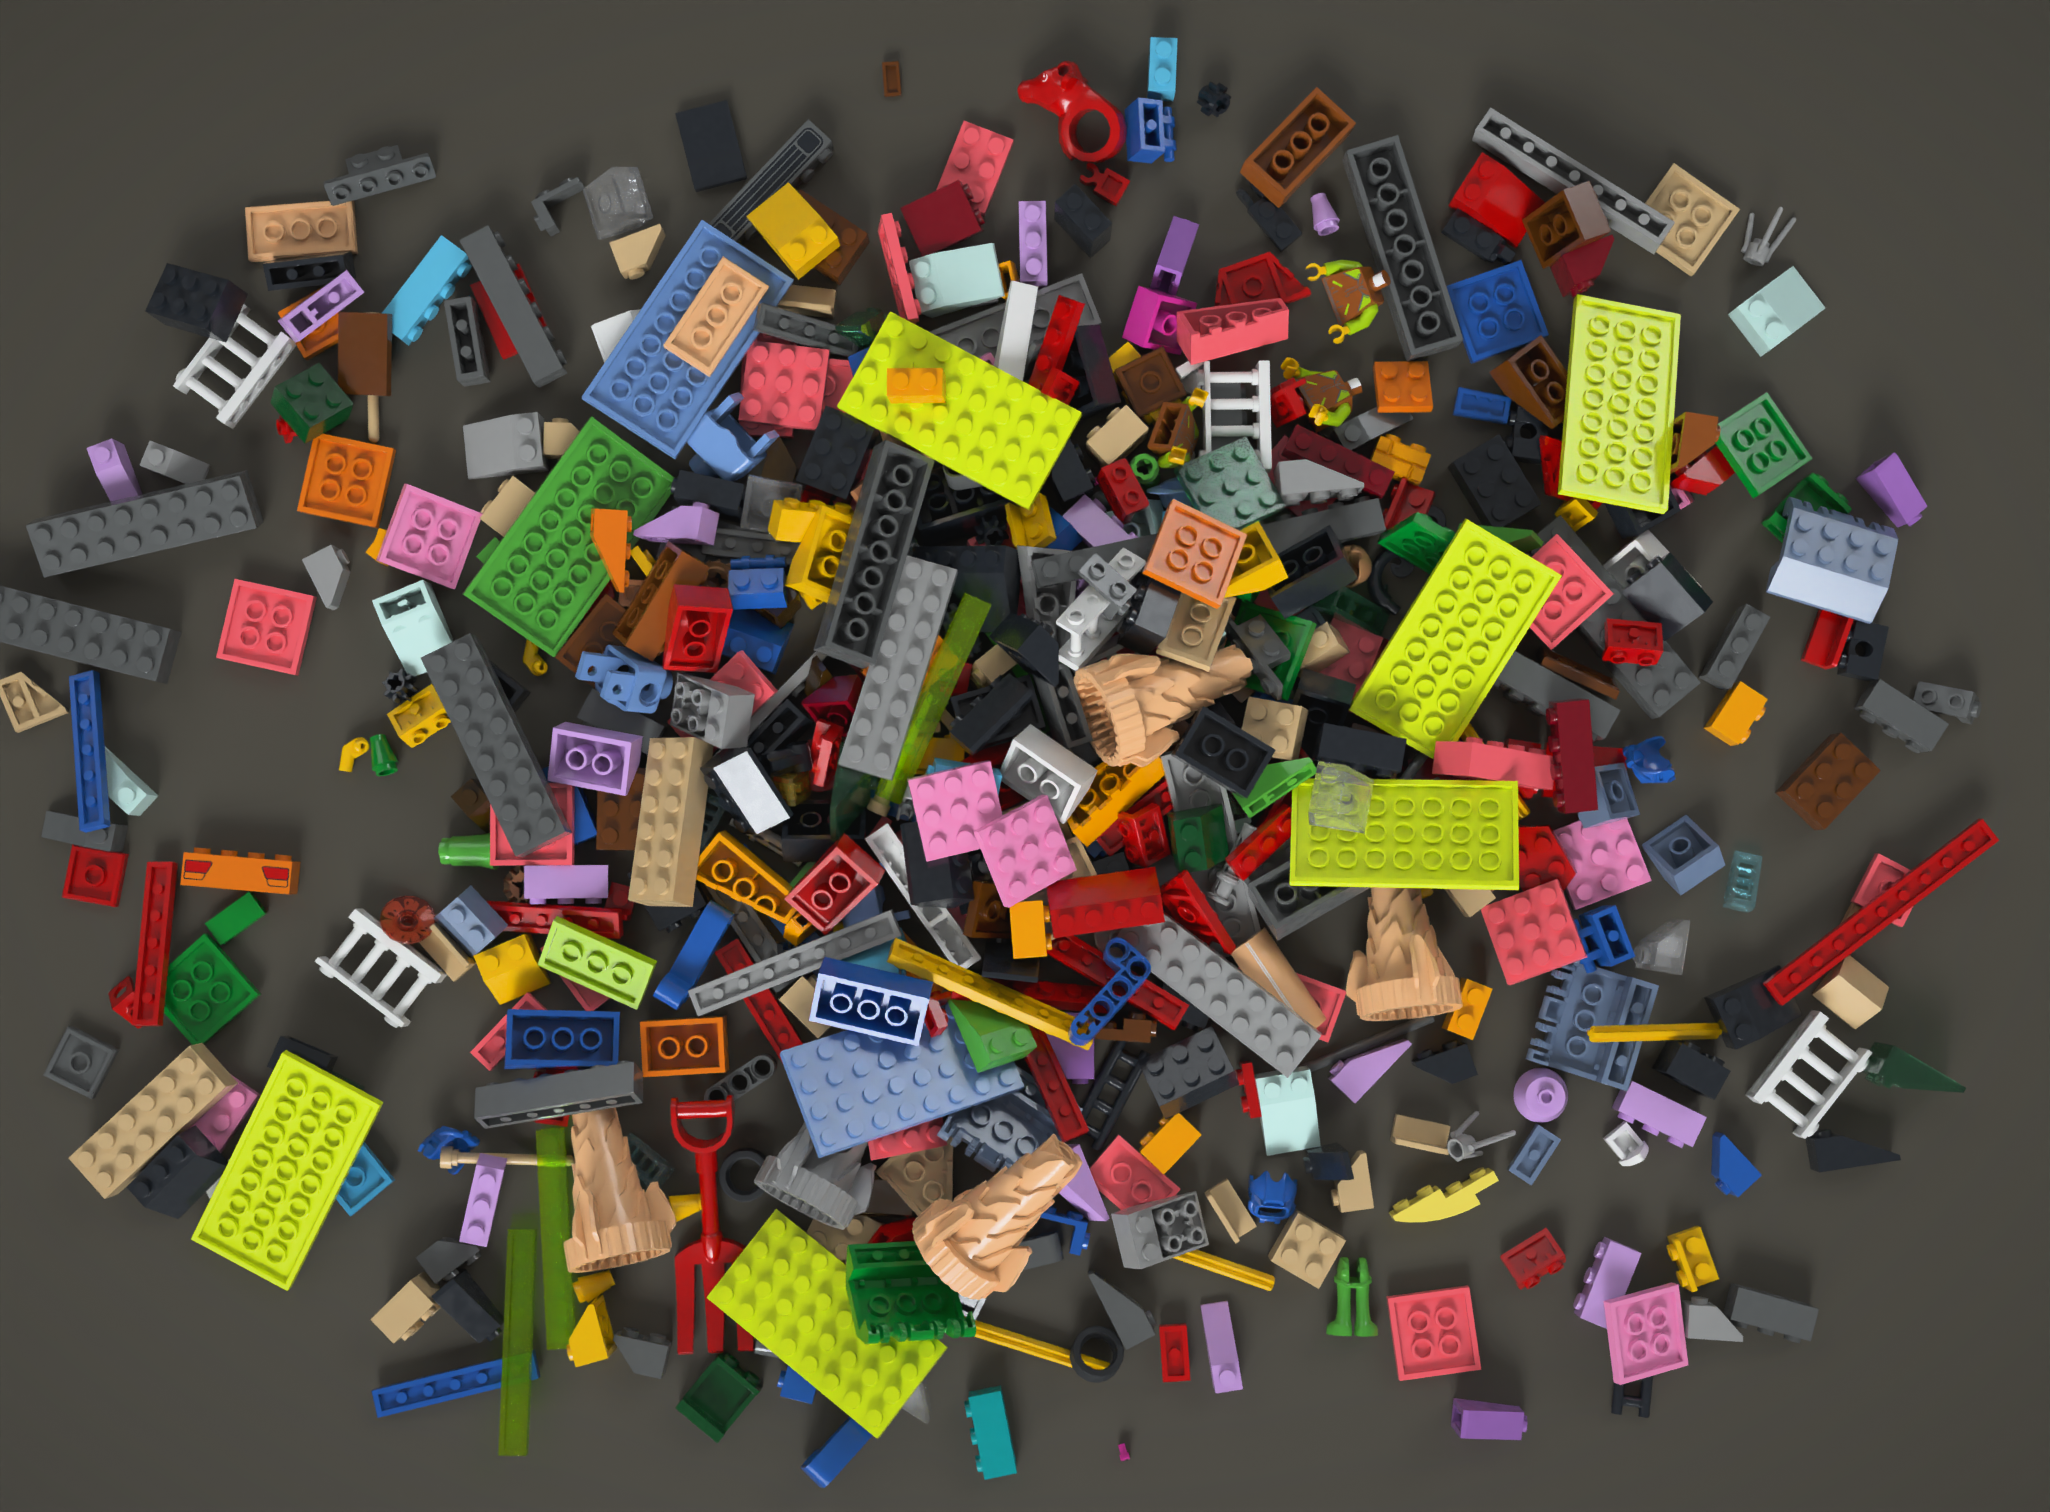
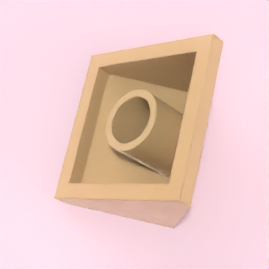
M1848 955L1829 971L1811 995L1850 1027L1857 1029L1882 1010L1889 987Z

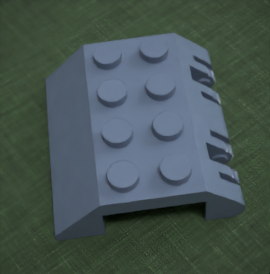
M1788 497L1782 514L1784 519L1788 517L1780 558L1770 569L1766 592L1868 624L1872 623L1889 589L1898 544V537L1894 528L1885 525L1880 526L1875 522H1871L1869 527H1866L1862 518L1855 517L1854 519L1852 515L1832 509L1828 511L1823 506L1814 511L1811 503L1806 501L1802 503L1800 499Z
M1580 961L1560 967L1562 968L1561 971L1552 970L1551 975L1554 978L1561 979L1560 988L1553 985L1547 986L1546 992L1552 993L1554 996L1553 998L1544 996L1538 1018L1546 1020V1023L1536 1022L1535 1028H1538V1030L1546 1032L1544 1040L1531 1038L1530 1044L1538 1046V1049L1528 1048L1525 1059L1628 1091L1642 1041L1591 1042L1587 1035V1030H1590L1591 1026L1648 1024L1659 985L1627 977L1596 967L1597 970L1594 972L1586 973L1584 965L1580 964Z
M1018 1066L1016 1067L1024 1084L1022 1090L949 1114L937 1133V1136L946 1142L951 1136L953 1139L950 1145L953 1147L959 1145L961 1140L968 1144L965 1149V1155L970 1157L975 1152L976 1155L973 1160L991 1172H994L997 1167L999 1168L998 1172L1005 1166L1010 1168L1024 1154H1032L1052 1134H1055L1058 1140L1062 1141L1033 1076Z

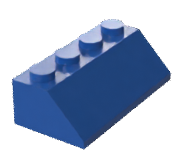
M753 609L733 610L722 656L731 659L737 652L743 650L760 670L776 675L794 624L787 622L780 629Z

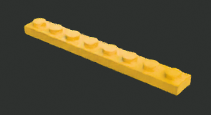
M896 937L891 944L887 962L895 967L911 972L949 991H954L974 1002H979L999 1013L1013 1017L1049 1035L1056 1036L1073 1046H1078L1072 1043L1068 1036L1070 1025L1076 1017L986 977H982L975 972ZM1086 1023L1081 1029L1078 1028L1077 1034L1086 1033L1090 1023ZM1093 1039L1088 1044L1078 1047L1088 1051L1093 1044Z

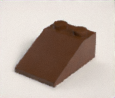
M1542 335L1523 346L1489 372L1506 396L1551 429L1564 420L1568 372Z

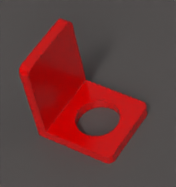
M127 976L108 995L112 1009L132 1024L135 987L132 978ZM124 987H127L125 992L120 997H117L118 993Z

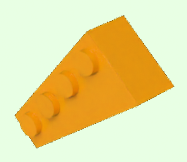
M1160 756L1144 767H1139L1133 763L1121 767L1118 765L1113 767L1105 762L1094 767L1098 771L1088 792L1067 820L1071 831L1086 847L1118 819V813L1127 811L1164 776Z
M726 830L718 832L699 856L696 880L706 884V886L719 890L739 902L750 905L754 909L784 924H787L791 918L799 913L784 900L793 887Z

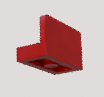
M1820 609L1801 661L1826 670L1837 667L1854 619Z

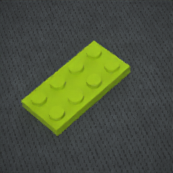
M557 916L552 922L538 966L638 1010L657 961Z

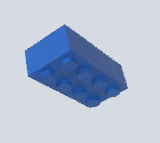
M824 957L817 977L809 1021L919 1046L933 982Z
M507 1009L504 1069L585 1070L595 1065H616L619 1055L620 1012Z

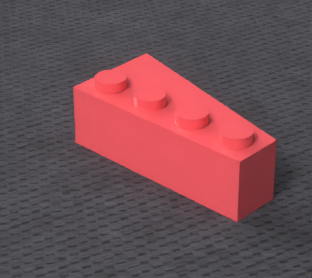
M1281 298L1177 311V343L1190 364L1193 365L1288 339L1289 309Z
M1466 737V742L1436 741L1432 774L1453 775V777L1482 781H1518V787L1553 790L1554 780L1551 777L1550 766L1554 762L1553 756L1545 755L1546 750L1529 748V752H1526L1525 746L1508 745V748H1504L1503 742L1487 741V744H1483V739Z

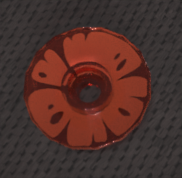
M401 896L392 899L384 906L381 911L380 925L383 932L390 939L398 943L413 944L421 942L430 936L432 930L429 927L435 923L433 919L435 913L425 900L416 896ZM408 922L411 926H405L403 923Z

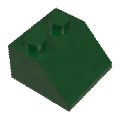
M1221 803L1167 813L1174 866L1179 873L1184 870H1188L1189 873L1207 870L1224 861L1229 855L1223 806Z

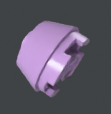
M1531 1069L1525 1072L1515 1085V1105L1518 1111L1530 1121L1538 1123L1552 1121L1564 1111L1567 1105V1086L1561 1076L1550 1069Z

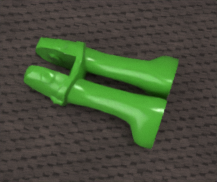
M1340 1257L1337 1274L1334 1276V1282L1337 1284V1314L1335 1320L1327 1324L1326 1334L1352 1336L1351 1288H1355L1356 1320L1354 1335L1361 1337L1378 1336V1327L1371 1321L1369 1284L1372 1283V1277L1369 1275L1367 1259L1364 1257H1358L1357 1277H1349L1348 1257Z

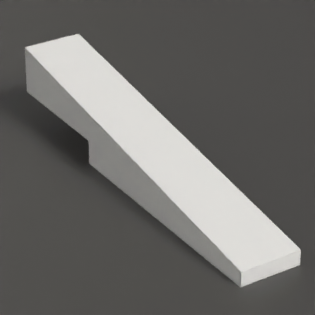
M1012 280L1010 282L994 366L1023 381L1038 287Z
M887 823L866 837L865 840L910 904L903 844ZM910 904L950 962L967 969L981 959V956L968 937L963 935V930L947 908Z

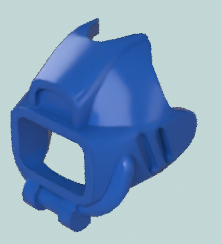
M1662 736L1652 737L1637 745H1629L1622 749L1623 755L1626 757V766L1632 768L1635 776L1641 783H1670L1676 779L1674 776L1675 771L1671 768L1672 764L1659 753V749L1666 743Z
M442 1126L431 1133L420 1144L418 1151H423V1155L426 1158L436 1160L440 1159L442 1146H453L454 1149H459V1152H470L479 1145L480 1140L476 1136H471V1133L467 1130L461 1132L454 1128ZM458 1163V1166H453L452 1169H448V1172L453 1175L457 1174L465 1163Z
M1268 1171L1263 1172L1255 1180H1253V1175H1249V1211L1259 1218L1260 1223L1268 1221L1280 1224V1220L1289 1218L1295 1212L1296 1205L1294 1200L1297 1192V1179L1292 1181L1286 1172L1279 1182L1273 1181ZM1260 1207L1283 1210L1279 1213H1269L1261 1211Z

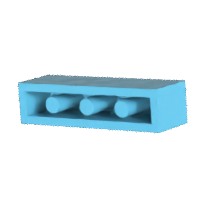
M442 235L382 312L383 314H392V334L408 346L411 342L419 339L423 332V326L428 320L431 321L435 318L439 311V305L444 299H448L453 294L455 284L460 278H464L472 267L467 254Z

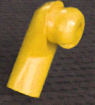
M526 639L523 663L532 674L541 676L547 672L548 665L538 654L539 647Z

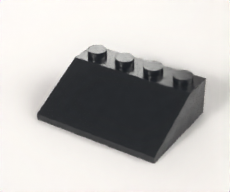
M935 460L916 524L923 545L936 546L976 533L974 526H979L982 521L981 517L992 518L995 514L999 522L1004 520L1008 523L1005 505L1008 502L1018 507L1020 505L984 486L964 490L950 488L944 474L943 464Z
M1006 545L913 546L912 557L958 570L948 606L954 602L957 606H961L970 621L963 626L965 630L973 627L976 633H992L1010 612L1018 615L1021 572L1017 549Z

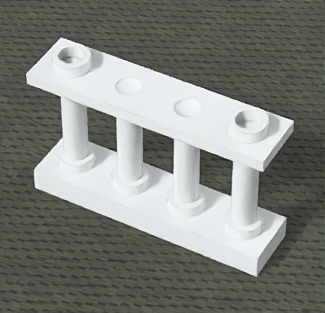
M243 304L227 342L209 338L187 368L182 369L177 374L176 382L173 387L185 394L192 389L219 409V414L216 418L234 429L297 346L283 332L273 336L246 315L251 309ZM239 325L246 328L268 345V349L262 357H256L230 337ZM223 346L251 366V372L246 378H239L214 359ZM207 367L235 387L236 392L229 400L225 401L198 381V378Z
M1204 361L1202 369L1197 370V385L1202 386V390L1209 393L1202 407L1203 450H1199V467H1204V474H1209L1212 470V464L1253 463V466H1257L1258 473H1269L1272 469L1270 361H1258L1255 369H1252L1251 372H1210V361ZM1210 383H1251V385H1256V396H1252L1249 399H1210ZM1252 409V412H1256L1257 423L1252 425L1211 426V410ZM1252 436L1253 439H1257V450H1253V452L1212 453L1211 437Z
M1122 548L1108 564L1131 584V580L1144 567L1146 561L1129 550ZM1089 584L1056 620L1058 626L1070 632V639L1059 650V661L1075 671L1085 667L1117 631L1123 617L1126 618L1128 610L1122 616L1117 613L1109 620L1102 612L1108 607L1110 602Z
M363 908L354 909L348 917L355 922L353 930L330 959L322 956L317 957L315 962L321 966L319 970L330 978L336 977L385 1015L384 1020L395 1028L398 1026L406 1027L411 1021L404 1014L427 984L432 982L441 983L447 974L410 944L393 940L391 937L395 933L387 934L386 930L382 928L381 922ZM369 933L376 938L374 941L375 946L351 976L339 965L363 934ZM390 949L398 955L396 957L397 961L372 992L360 982L382 953ZM412 966L419 971L417 974L418 979L394 1009L382 998L406 967Z
M1815 1010L1810 1011L1745 1094L1755 1103L1763 1104V1102L1769 1101L1798 1125L1792 1133L1804 1139L1807 1136H1812L1819 1128L1818 1122L1856 1073L1862 1072L1867 1067L1870 1061L1868 1058L1872 1054L1870 1050L1858 1048L1854 1052L1826 1029L1825 1023L1829 1018L1821 1011ZM1814 1037L1822 1039L1848 1060L1839 1074L1809 1051L1810 1047L1808 1045ZM1802 1058L1831 1081V1084L1822 1095L1792 1072L1793 1068L1791 1066L1797 1059ZM1781 1080H1786L1815 1103L1806 1116L1775 1093L1776 1089L1774 1088Z

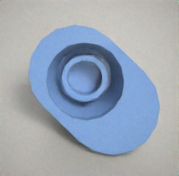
M1192 476L1172 478L1157 486L1148 488L1147 493L1158 494L1163 507L1166 509L1172 499L1191 507L1196 503L1197 487L1201 484V479Z

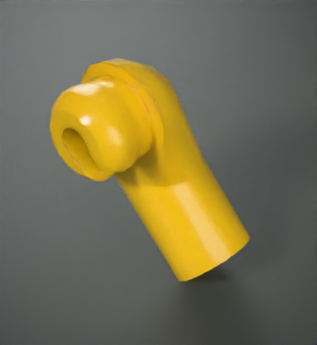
M357 737L343 746L339 764L340 771L352 772L354 759L369 750L370 745L365 738Z

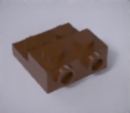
M1128 1011V1015H1122L1121 1026H1117V1021L1110 1020L1094 1038L1150 1043L1151 1036L1156 1037L1157 1020L1146 1017V1014L1142 1011Z

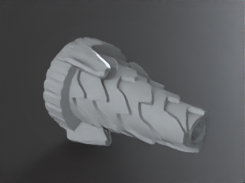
M804 1122L797 1136L784 1146L777 1157L771 1155L766 1157L754 1183L766 1193L793 1209L826 1225L844 1230L845 1227L849 1226L854 1215L867 1211L874 1184V1171L877 1166L868 1163L860 1167L861 1158L868 1142L818 1158L806 1123Z

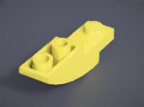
M1481 1167L1471 1172L1468 1180L1462 1183L1456 1181L1445 1188L1447 1192L1442 1193L1441 1189L1436 1185L1434 1187L1427 1185L1416 1192L1418 1196L1409 1201L1403 1199L1394 1204V1210L1390 1211L1389 1214L1395 1221L1428 1222L1452 1217L1480 1205L1475 1194L1499 1180L1493 1170Z

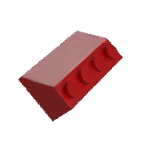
M1155 867L1058 880L1046 887L1053 938L1165 922Z

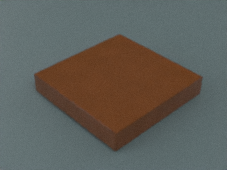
M1163 346L1114 370L1135 414L1140 419L1161 409L1163 402L1173 403L1187 396V392Z

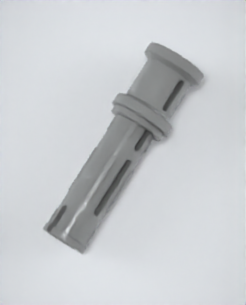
M1244 822L1231 852L1257 828ZM1226 862L1223 869L1217 870V879L1211 891H1207L1206 896L1228 906V898L1234 885H1238L1239 878Z

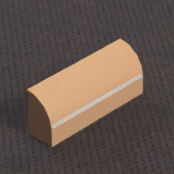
M1265 927L1236 946L1231 956L1242 972L1313 1027L1317 1028L1326 1020L1325 1015Z

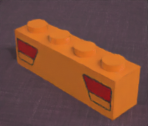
M194 847L193 852H184L180 885L297 894L301 862L292 861V856L275 854L274 860L265 859V853L248 852V857L238 856V851L221 850V854L217 855L211 854V849Z

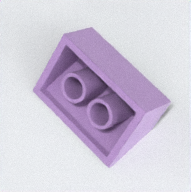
M570 722L561 723L553 727L548 781L626 796L640 763L643 736Z

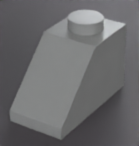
M149 441L140 466L184 484L205 480L211 466L153 441Z
M329 545L303 558L302 561L325 607L336 610L339 608L350 575V570L347 566L350 561L343 549L339 550V548Z
M1692 1296L1691 1301L1682 1300L1685 1337L1690 1339L1743 1342L1742 1334L1717 1306L1708 1302V1298Z

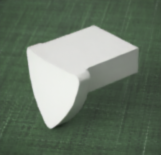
M1187 361L1175 369L1189 395H1192L1195 387L1201 388V386L1197 385V370L1202 368L1204 362L1191 365Z
M1625 1121L1603 1138L1619 1157V1163L1622 1166H1632L1642 1162L1649 1151L1647 1143L1642 1141Z

